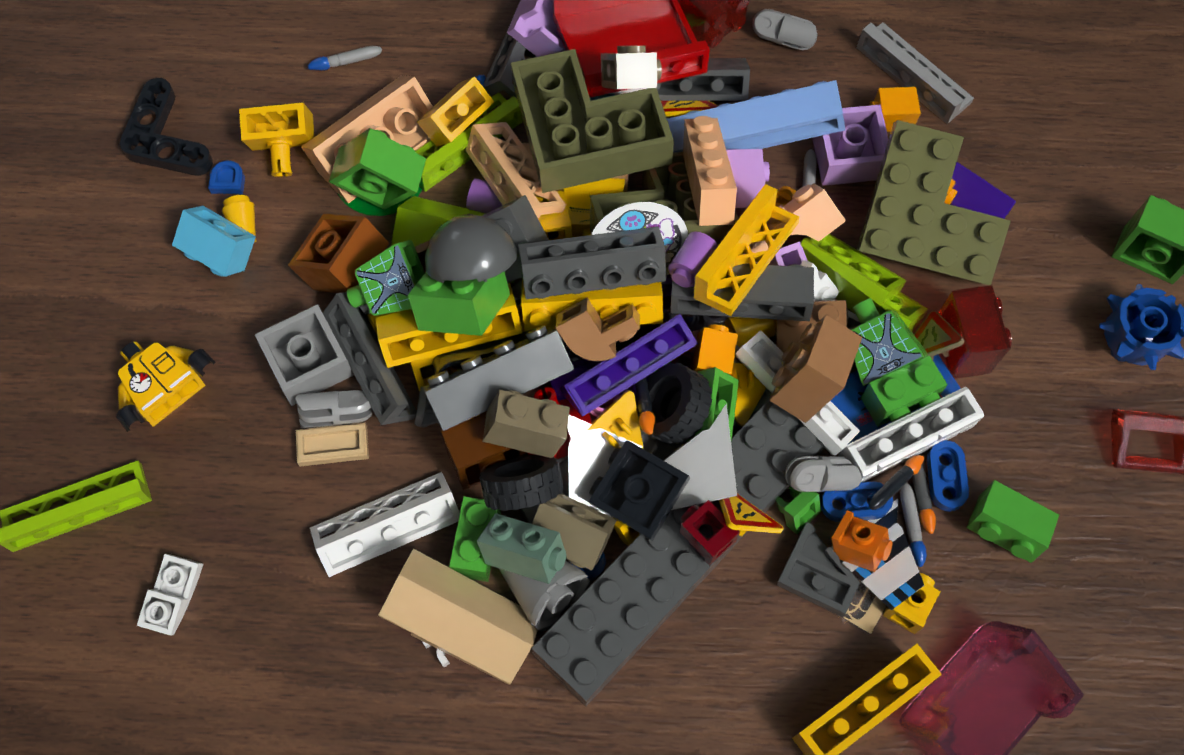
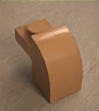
M587 297L557 314L556 329L569 349L576 355L591 361H605L616 357V341H627L640 329V314L632 303L602 320Z

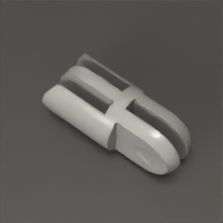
M763 9L753 18V30L762 39L802 51L810 49L817 41L816 26L809 20L773 9Z
M361 390L307 393L296 396L301 428L360 423L369 419L374 412L364 392Z
M801 456L794 458L788 463L785 469V480L790 487L800 492L847 491L859 486L862 481V474L856 465H853L843 456Z

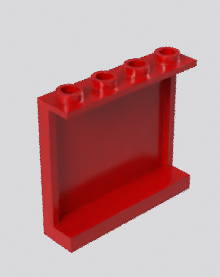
M553 0L554 23L565 50H576L590 98L629 90L602 87L601 53H617V46L646 45V52H657V59L661 61L662 66L661 79L657 80V83L707 73L710 48L706 40L697 42L678 0Z

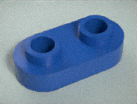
M944 440L935 444L928 452L927 469L932 502L939 509L950 512L959 509L967 501L969 487L965 454L962 448L955 442ZM939 457L946 458L949 462V465H942L939 461ZM942 491H950L953 498H945Z
M861 482L858 487L852 490L825 491L821 498L820 506L823 514L834 522H841L847 510L854 512V517L863 520H875L884 517L893 505V497L881 508L876 510L869 509L867 498H871L884 484L880 482ZM832 501H840L843 504V509H835Z

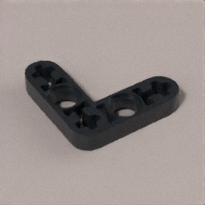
M153 78L149 80L140 93L120 140V147L125 156L135 163L195 176L206 174L213 166V159L205 145L161 135L176 96L166 79ZM149 114L156 116L153 123L149 125L140 124L144 116ZM141 142L144 147L137 145ZM166 147L175 149L172 156L168 158L159 157L162 149ZM190 159H197V160L195 161V163H192V161H191Z

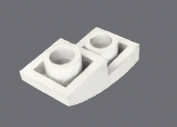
M165 554L155 587L147 591L137 626L170 636L174 635L192 598L203 563Z

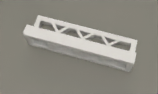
M760 330L735 354L739 361L748 370H751L755 377L773 393L775 386L771 384L772 380L785 363L781 360L783 352ZM831 401L808 422L804 423L801 421L824 444V448L834 456L842 451L860 432Z
M440 472L310 527L315 550L328 577H331L458 522L460 512L443 473ZM439 486L441 487V488H439V489H437V490H435V491H432V492H430V493H428V494H425L426 492H428V491H430V490H432V489H435V488H437V487H439ZM403 502L402 505L392 508L393 506ZM366 517H370V518L367 519V520H364V521H362V522H359L360 520H362V519H364V518H366ZM333 531H336L334 534L322 538V536L329 534Z

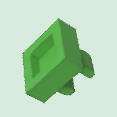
M789 487L790 495L794 499L788 503L778 497L776 502L779 511L785 516L786 526L795 534H798L807 522L810 523L821 512L820 499L817 492H800Z

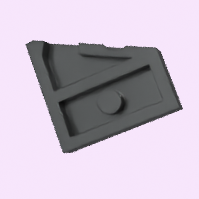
M807 522L779 578L777 586L844 618L860 582L848 568H845L840 563V559L831 547L827 548L817 536L813 525Z

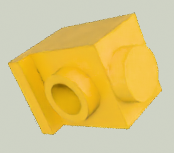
M920 573L924 586L914 593V595L922 599V602L916 603L910 596L893 610L886 607L882 616L913 634L924 627L926 619L941 592L933 587L935 581L923 573Z

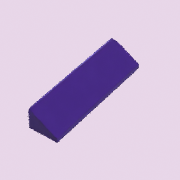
M956 162L952 179L956 181L953 189L958 192L950 205L1005 219L1016 201Z
M681 314L616 352V357L600 362L560 387V390L581 417L688 351L697 345L698 342Z

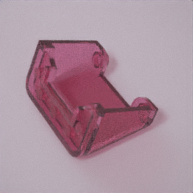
M992 621L982 625L972 634L940 670L942 675L919 693L904 710L899 721L906 733L929 755H1008L1041 716L1053 719L1067 717L1073 712L1074 707L1084 694L1035 630Z

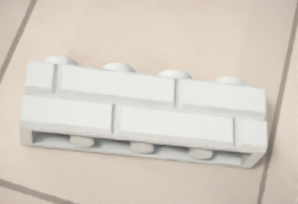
M965 386L848 444L838 456H843L853 465H856L862 474L861 482H865L897 466L900 462L903 463L909 458L931 449L935 444L949 440L959 433L973 428L984 417V413L969 388Z

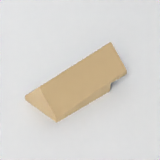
M415 549L412 550L378 615L411 632V636L508 685L512 683L530 652L538 631L535 626L531 625L520 605Z

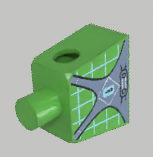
M412 239L392 245L355 270V276L359 284L347 289V298L353 307L357 308L367 304L373 316L412 309L408 294L425 274Z
M871 298L852 307L861 324L852 329V331L862 337L854 360L863 386L928 356L926 350L896 311L890 310L880 315Z

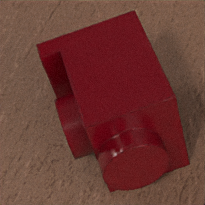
M709 500L701 507L694 504L680 518L683 523L679 532L705 558L704 561L709 566L736 542L740 534L738 530H732L726 525L724 515ZM701 528H708L712 536L704 538L699 530Z

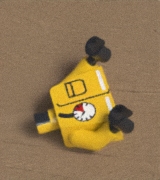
M138 342L127 344L121 350V356L126 360L127 364L118 371L122 382L117 388L119 411L116 414V418L127 432L130 431L129 427L135 421H140L142 424L147 420L154 427L206 386L198 374L203 377L205 374L203 368L210 363L214 365L216 363L215 360L204 349L193 351L173 345L164 348L159 343H153L144 350Z

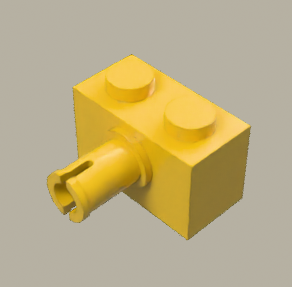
M304 103L239 109L241 141L252 151L270 149L272 176L283 177V173H285L286 177L291 176L290 148L303 146L314 138L312 112Z

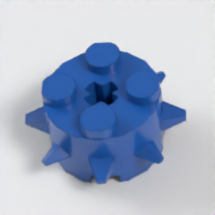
M1137 284L1135 291L1126 298L1112 294L1108 296L1107 301L1112 312L1106 319V322L1099 324V328L1104 329V335L1111 349V355L1116 360L1141 366L1148 365L1150 370H1156L1157 362L1166 355L1181 360L1184 358V350L1180 344L1181 339L1184 337V307L1181 304L1176 306V298L1173 295L1165 297L1166 292L1163 290L1143 288L1141 284Z

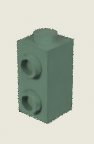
M496 513L477 540L485 564L550 584L556 572L563 568L566 561V550L564 549L559 532Z

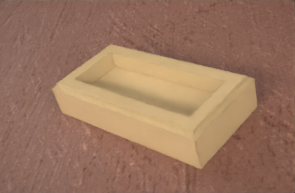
M366 423L296 430L297 463L299 467L369 459Z

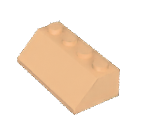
M401 75L301 146V148L318 173L349 204L358 196L329 182L338 149L371 128L382 131L391 140L401 145H407L417 151L431 141L417 121L433 106L415 77Z

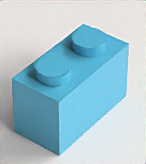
M199 206L182 211L172 246L184 252L187 258L208 266L212 273L227 277L245 271L256 236L207 207Z

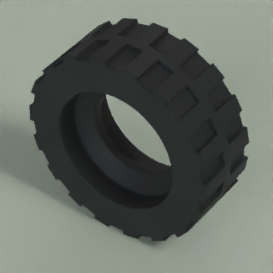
M676 362V364L668 363L666 366H662L649 377L647 384L652 413L655 416L653 434L649 436L666 444L676 446V444L686 443L688 439H692L698 430H701L705 419L708 418L709 408L712 405V389L709 387L708 379L703 377L704 375ZM682 388L680 403L675 412L666 420L669 402L675 393Z
M540 455L516 457L493 464L479 474L486 507H490L493 510L507 511L533 507L556 498L564 489L559 461L555 457L549 458Z

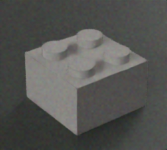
M318 304L255 334L291 406L296 404V396L298 394L319 393L354 376Z

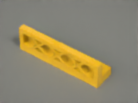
M765 184L696 274L694 299L732 316L799 223V216L775 206L778 189ZM772 217L786 225L783 228L769 230L766 223ZM766 241L767 251L752 253L751 243ZM749 263L751 268L750 274L734 275V266ZM732 287L734 296L729 302L713 295L717 289Z

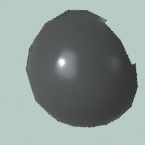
M473 214L453 217L441 225L431 237L425 254L426 272L431 279L444 283L445 280L465 281L477 279L478 282H487V279L496 277L509 269L517 259V249L508 232L494 219Z

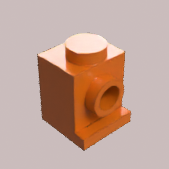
M848 510L832 536L833 550L840 560L875 572L881 560L886 561L891 553L892 540H889L888 528L854 517V512Z

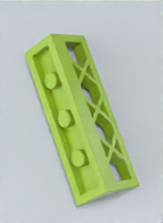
M500 93L495 94L491 97L494 103L470 125L507 122L511 129L515 128L523 122L518 100L514 96L506 100ZM499 105V107L488 114L489 111ZM472 126L458 135L451 143L441 148L440 146L436 147L432 141H429L415 151L427 158L419 184L424 192L471 160L466 152ZM502 134L492 136L500 139L502 137Z
M135 461L0 510L3 526L0 528V545L11 552H15L152 501L142 464L139 461ZM135 474L136 479L118 485L122 477ZM94 487H98L103 490L93 495L84 497L87 490L92 489ZM59 500L68 502V504L49 510L53 502ZM26 512L34 515L16 523H13L12 517Z

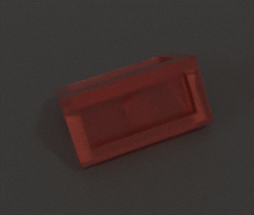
M1113 409L1111 438L1114 468L1184 475L1183 416ZM1130 429L1173 433L1174 460L1126 455Z

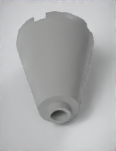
M565 561L563 568L556 572L550 584L499 569L531 625L541 632L549 630L562 617L561 614L569 606L571 607L590 586V580L585 572Z

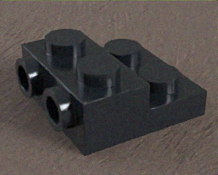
M626 439L622 447L617 446L608 460L610 467L604 477L599 476L593 483L589 491V495L592 497L588 502L620 523L627 525L653 541L690 480V476Z

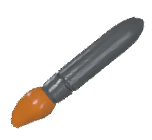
M922 463L919 472L912 476V481L920 510L919 518L921 524L929 534H933L936 526V516L932 509L924 464Z

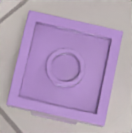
M520 0L507 33L536 57L566 51L553 20V0Z

